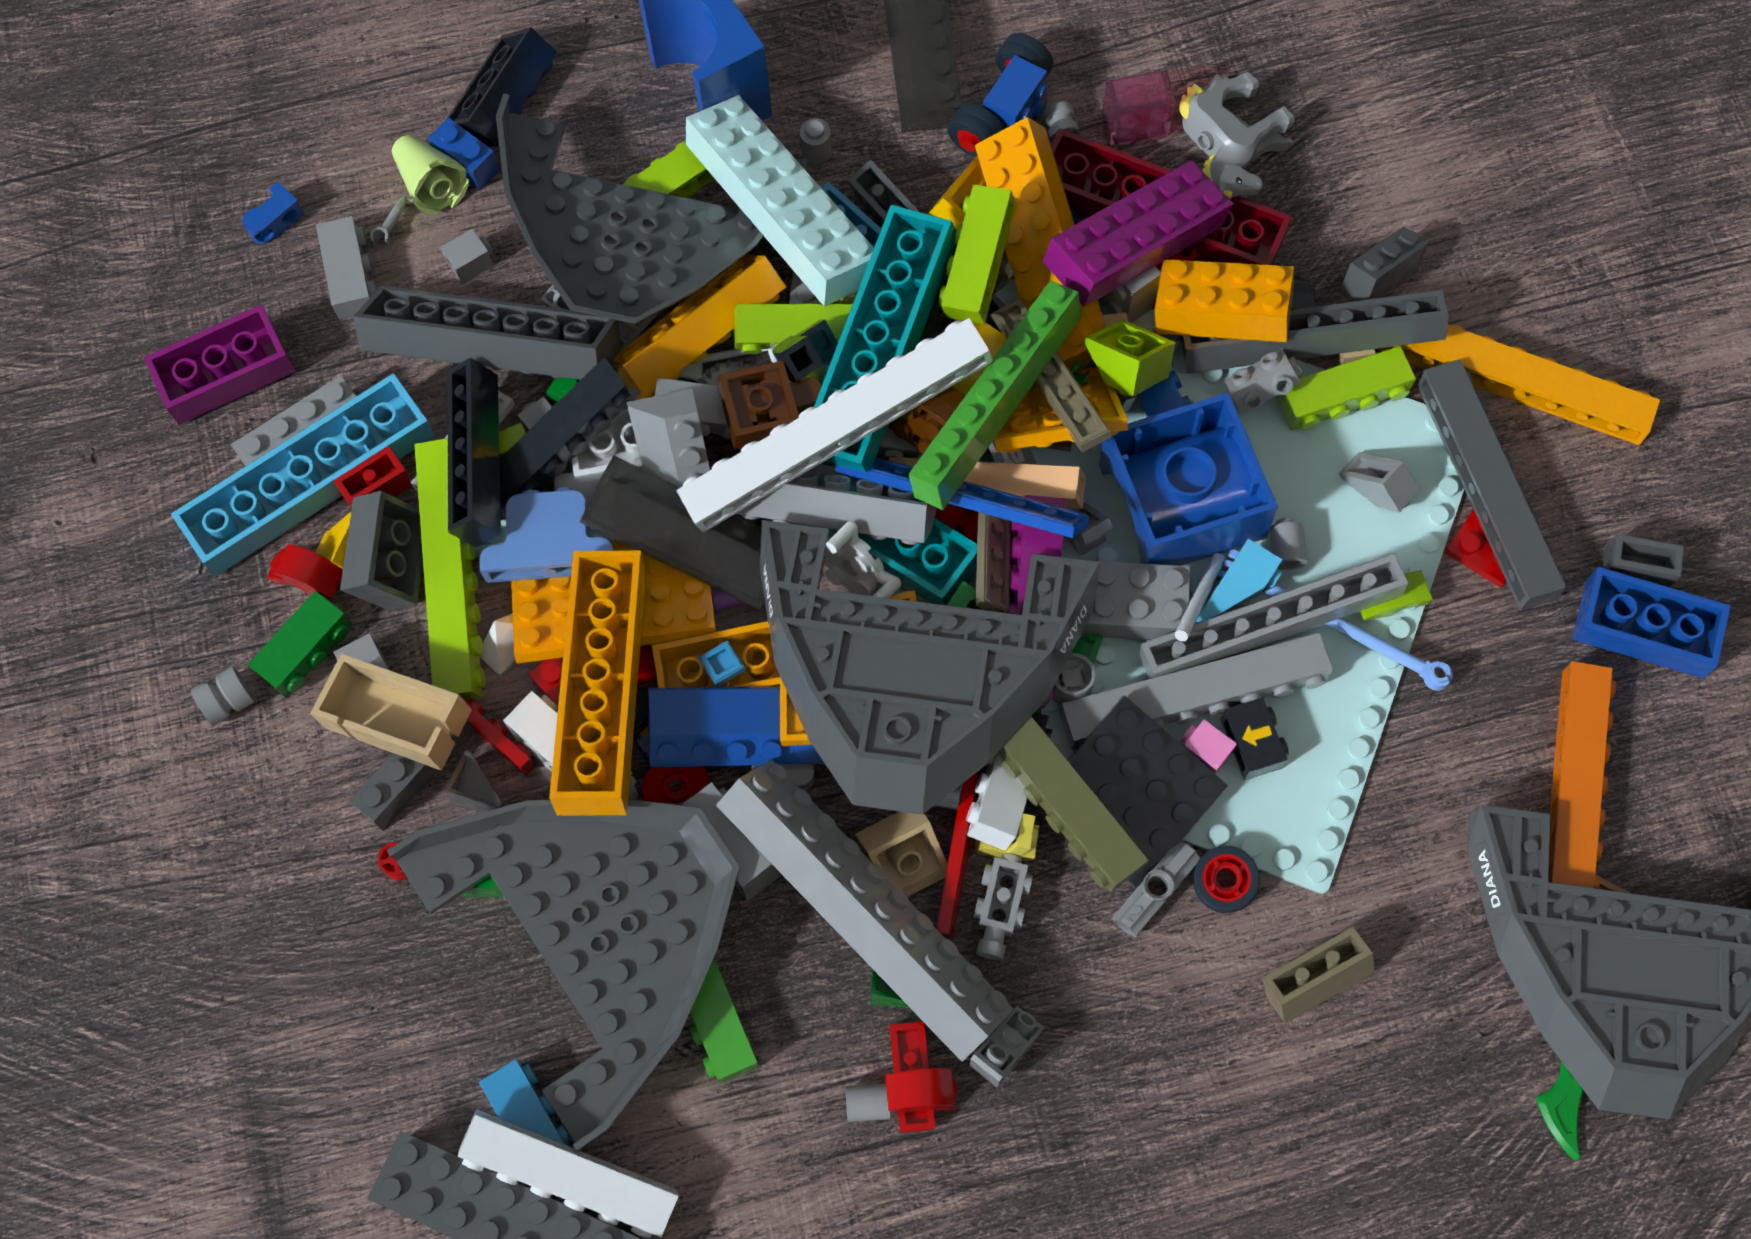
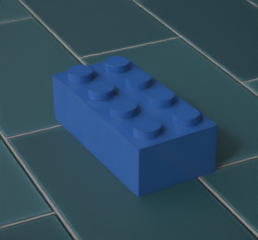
M1597 567L1586 580L1572 640L1704 679L1718 666L1731 605Z

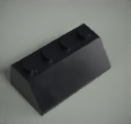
M532 27L502 35L448 117L486 146H498L496 114L503 94L510 95V113L521 115L523 111L522 105L526 99L532 97L537 91L538 86L536 84L541 76L547 74L552 68L553 62L551 61L557 51Z

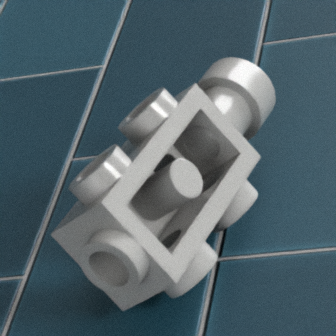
M1283 349L1264 355L1260 361L1247 368L1238 369L1229 378L1225 379L1235 408H1239L1243 414L1249 410H1258L1265 401L1278 394L1285 395L1289 393L1293 386L1300 383L1297 376L1303 374L1295 357L1293 356L1288 359ZM1286 380L1284 385L1277 386L1280 381ZM1257 396L1256 400L1252 402L1248 401L1249 398Z
M1002 854L1001 859L994 857L993 866L987 864L985 866L981 884L988 886L985 899L978 897L973 917L980 919L978 929L985 931L983 939H979L976 954L980 957L1003 961L1006 945L1003 944L1005 936L1012 937L1014 927L1019 929L1022 927L1025 908L1019 907L1022 894L1029 896L1033 875L1026 874L1028 865L1022 864L1023 859L1019 856ZM1008 878L1012 881L1013 886L1009 889L1004 888L1000 885V881ZM996 911L1003 912L1005 920L1002 922L995 921L992 917L993 913Z

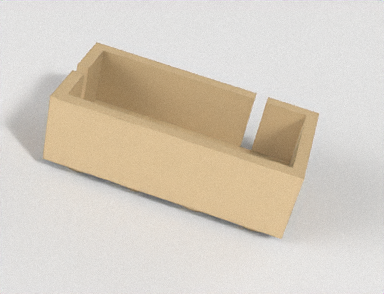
M341 654L310 714L328 730L348 737L353 735L357 740L442 770L455 745L451 737L452 735L459 737L472 709L459 694Z

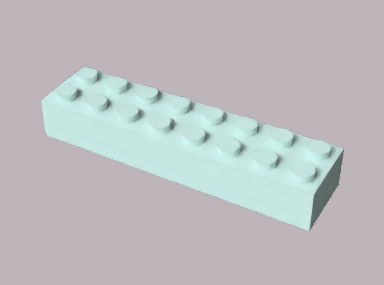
M737 95L686 117L687 147L825 307L858 291L874 247L747 103Z

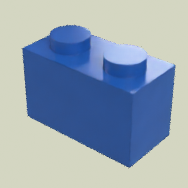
M449 117L428 137L432 147L462 164L466 170V178L469 180V183L479 191L500 171L494 151Z

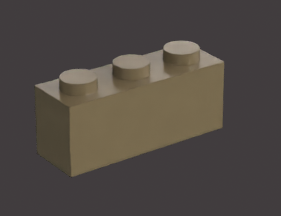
M1351 927L1263 977L1265 995L1282 1021L1287 1023L1375 973L1373 953L1355 928Z

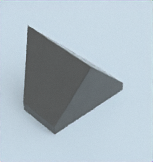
M467 750L464 752L444 788L446 794L460 808L486 812L504 807L505 805L471 751Z

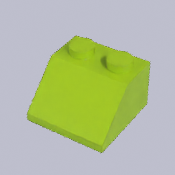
M1123 319L1085 338V345L1105 384L1117 389L1122 395L1133 397L1169 377L1176 344L1174 341Z

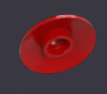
M703 766L649 767L643 779L642 793L645 801L681 806L710 784V780ZM673 779L681 781L680 787L676 790L669 788V783Z

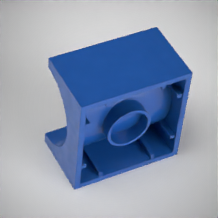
M639 0L650 60L655 68L673 63H690L700 66L692 72L699 112L739 95L762 121L772 116L765 46L733 0Z
M1229 392L1128 423V430L1119 431L1112 438L1102 442L1098 465L1103 476L1110 473L1113 475L1125 497L1138 539L1141 564L1182 566L1213 556L1215 553H1223L1242 547L1247 539L1253 542L1267 539L1278 505Z

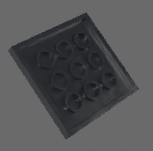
M1125 695L1118 700L1067 760L1148 859L1143 869L1128 879L1136 888L1166 853L1182 841L1228 786Z

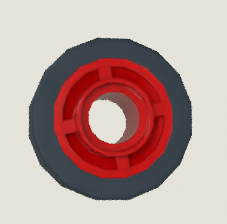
M1218 846L1207 851L1198 860L1193 874V887L1198 899L1207 908L1219 913H1234L1244 909L1254 899L1260 885L1259 870L1254 859L1244 850L1234 846ZM1222 871L1231 872L1236 879V884L1231 888H1223L1218 884L1216 876Z

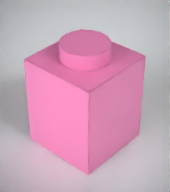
M1203 720L1197 728L1191 725L1180 740L1189 752L1215 774L1230 757L1237 743L1206 720Z

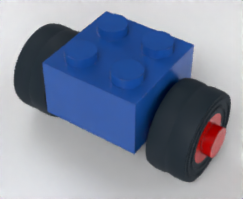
M1011 34L998 50L995 61L1002 74L984 99L983 107L975 104H964L957 110L955 116L948 124L947 132L951 140L970 156H977L976 144L1026 117L1032 120L1034 118L1039 119L1046 108L1047 103L1044 102V97L1048 90L1046 77L1053 68V57L1040 41L1027 34Z

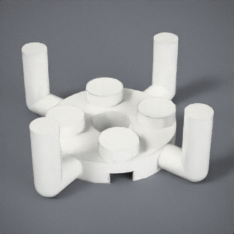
M847 522L826 543L827 551L824 561L828 569L826 577L832 584L842 585L849 590V593L868 596L882 584L883 586L873 596L890 598L900 588L901 580L884 571L879 557L874 560L868 553L871 547L858 538V528L855 522Z

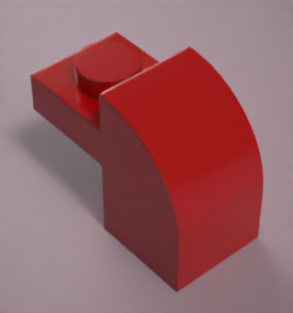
M288 544L286 549H280L279 553L272 559L271 569L266 578L276 584L294 585L309 595L317 591L324 598L332 599L342 579L343 569L313 551Z
M930 1068L885 1074L888 1111L907 1113L927 1109L937 1111L956 1110L955 1100L958 1097V1089L955 1080L952 1078V1069Z

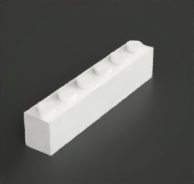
M477 1109L457 1156L463 1159L462 1164L468 1168L480 1172L483 1171L484 1167L498 1172L496 1177L503 1182L516 1185L518 1181L531 1186V1192L544 1198H550L552 1194L565 1199L564 1204L569 1208L584 1212L586 1207L598 1212L597 1217L604 1222L617 1225L621 1221L631 1225L632 1232L645 1238H651L652 1234L662 1237L679 1197L675 1188L585 1152L576 1151L575 1148Z

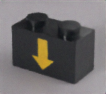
M1264 698L1225 709L1220 720L1226 736L1237 743L1233 754L1243 780L1245 781L1282 769L1288 760L1289 749L1283 737L1279 738L1275 729L1277 725L1275 713L1271 706H1266Z

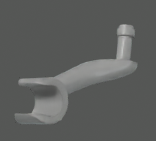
M402 196L394 205L382 227H376L371 231L370 238L375 248L378 247L377 241L380 238H385L387 247L392 246L389 232L404 209L407 208V205L414 204L411 198Z

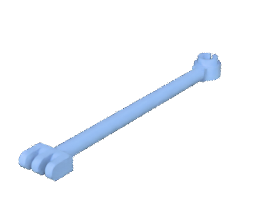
M1231 549L1228 558L1234 561L1239 551ZM1225 560L1222 568L1228 571L1233 562ZM1220 570L1216 579L1221 582L1226 572ZM1275 584L1273 588L1266 585L1263 592L1272 597L1289 591L1278 584ZM1343 618L1325 623V625L1419 673L1427 687L1432 690H1444L1453 678L1452 669L1448 664L1439 661L1433 663L1425 662ZM1434 670H1442L1445 674V677H1437L1434 673Z

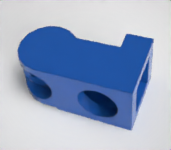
M278 181L269 188L272 196L258 208L247 211L243 217L245 229L251 239L258 244L272 241L305 214L298 200Z

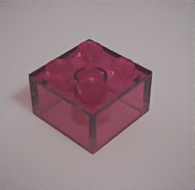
M1167 70L1106 81L1102 118L1109 145H1127L1137 140L1148 138L1155 140L1169 135L1176 100Z

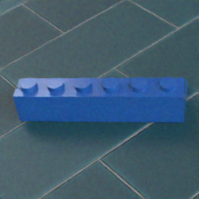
M780 686L648 688V757L650 767L762 765L770 759L778 765L825 764L812 744L781 745Z

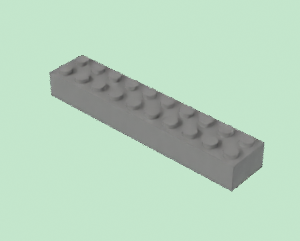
M772 759L740 777L716 804L722 813L962 1062L1014 1010L1006 997L1001 992L995 990L983 978L981 971L974 965H971L958 952L955 944L945 939L933 926L932 921L913 906L907 895L902 890L896 888L885 877L882 869L872 863L860 851L858 844L848 838L836 826L835 821L816 806L810 795L805 790L799 788L788 777L786 770Z

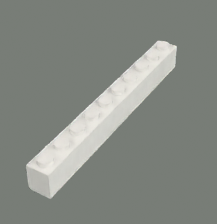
M970 318L964 321H955L947 326L944 333L935 338L924 339L916 346L915 350L905 356L898 355L892 358L886 364V367L876 373L870 372L863 375L856 385L847 390L836 391L828 398L827 402L818 407H810L804 410L798 419L788 425L781 424L775 427L768 437L759 442L753 441L748 443L741 449L739 454L730 459L724 458L716 462L712 466V470L702 476L696 475L684 482L683 487L676 491L694 524L704 533L992 363L993 359L990 351Z

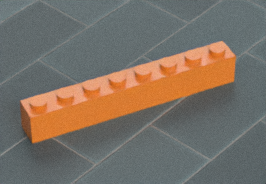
M1571 661L1562 671L1549 813L1548 882L1594 889H1599L1600 876L1596 875V862L1600 861L1603 851V844L1598 841L1599 829H1602L1605 822V809L1601 808V801L1608 788V777L1604 776V765L1608 763L1611 753V745L1606 743L1607 732L1611 730L1613 724V712L1609 711V704L1616 691V681L1612 680V668Z

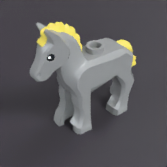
M1249 72L1242 73L1231 79L1227 76L1222 77L1216 74L1208 85L1201 88L1193 84L1192 87L1187 88V95H1182L1179 105V111L1183 116L1182 124L1185 133L1209 157V160L1204 163L1203 166L1205 168L1202 171L1229 199L1239 195H1257L1261 191L1263 182L1258 176L1245 171L1246 166L1265 152L1285 151L1293 143L1290 137L1285 138L1278 133H1285L1295 122V117L1285 106H1282L1251 126L1223 106V102L1230 98H1251L1255 96L1259 88V81Z

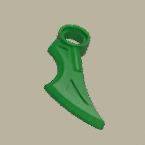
M1560 1060V1073L1555 1084L1548 1091L1535 1098L1551 1134L1572 1160L1577 1161L1580 1159L1578 1115L1583 1089Z

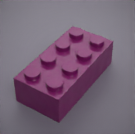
M262 304L143 357L167 411L178 425L296 372L279 334Z

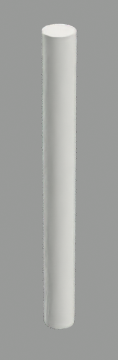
M1213 554L1175 632L1177 640L1186 641L1223 566L1225 557L1222 554Z

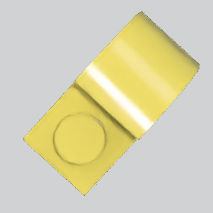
M1022 813L1017 836L1005 851L976 839L974 854L1000 859L1002 854H1013L1021 857L1022 861L1035 859L1039 825H1034L1035 816Z

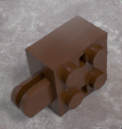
M783 360L720 374L718 376L717 390L734 450L743 448L750 442L761 441L768 437L775 427L781 424H790L798 419L799 414L804 410L814 407L822 387L820 382L815 378H805L797 382H789Z
M951 386L890 422L888 428L897 437L906 440L923 454L964 399L965 395Z

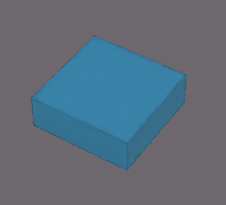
M728 640L699 657L716 687H720L746 671Z

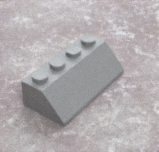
M693 389L627 402L652 508L688 522L693 521L676 491L683 487L684 482L696 475L702 476L710 471Z

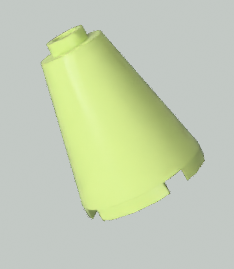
M404 135L394 143L392 147L393 158L413 203L420 211L426 214L437 215L442 213L440 209L448 205L453 208L460 202L469 186L466 170L462 164L414 135Z

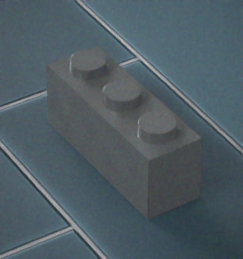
M1403 226L1350 263L1339 293L1353 302L1381 298L1417 272L1429 242L1419 237L1416 232L1408 230Z

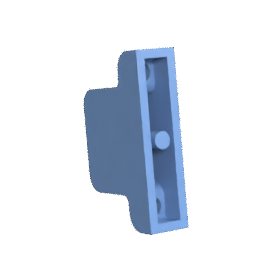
M566 487L558 488L555 492L527 490L522 494L512 496L506 504V541L503 544L489 546L481 552L480 572L487 583L571 577L573 551H614L607 538L591 537L590 509L582 493Z

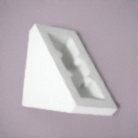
M513 613L494 621L483 642V654L480 655V658L500 677L516 663L514 656Z

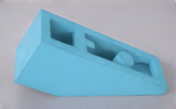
M1247 539L1199 614L1195 624L1231 612L1260 595L1266 585L1273 588L1283 571L1278 569L1283 559L1252 540Z

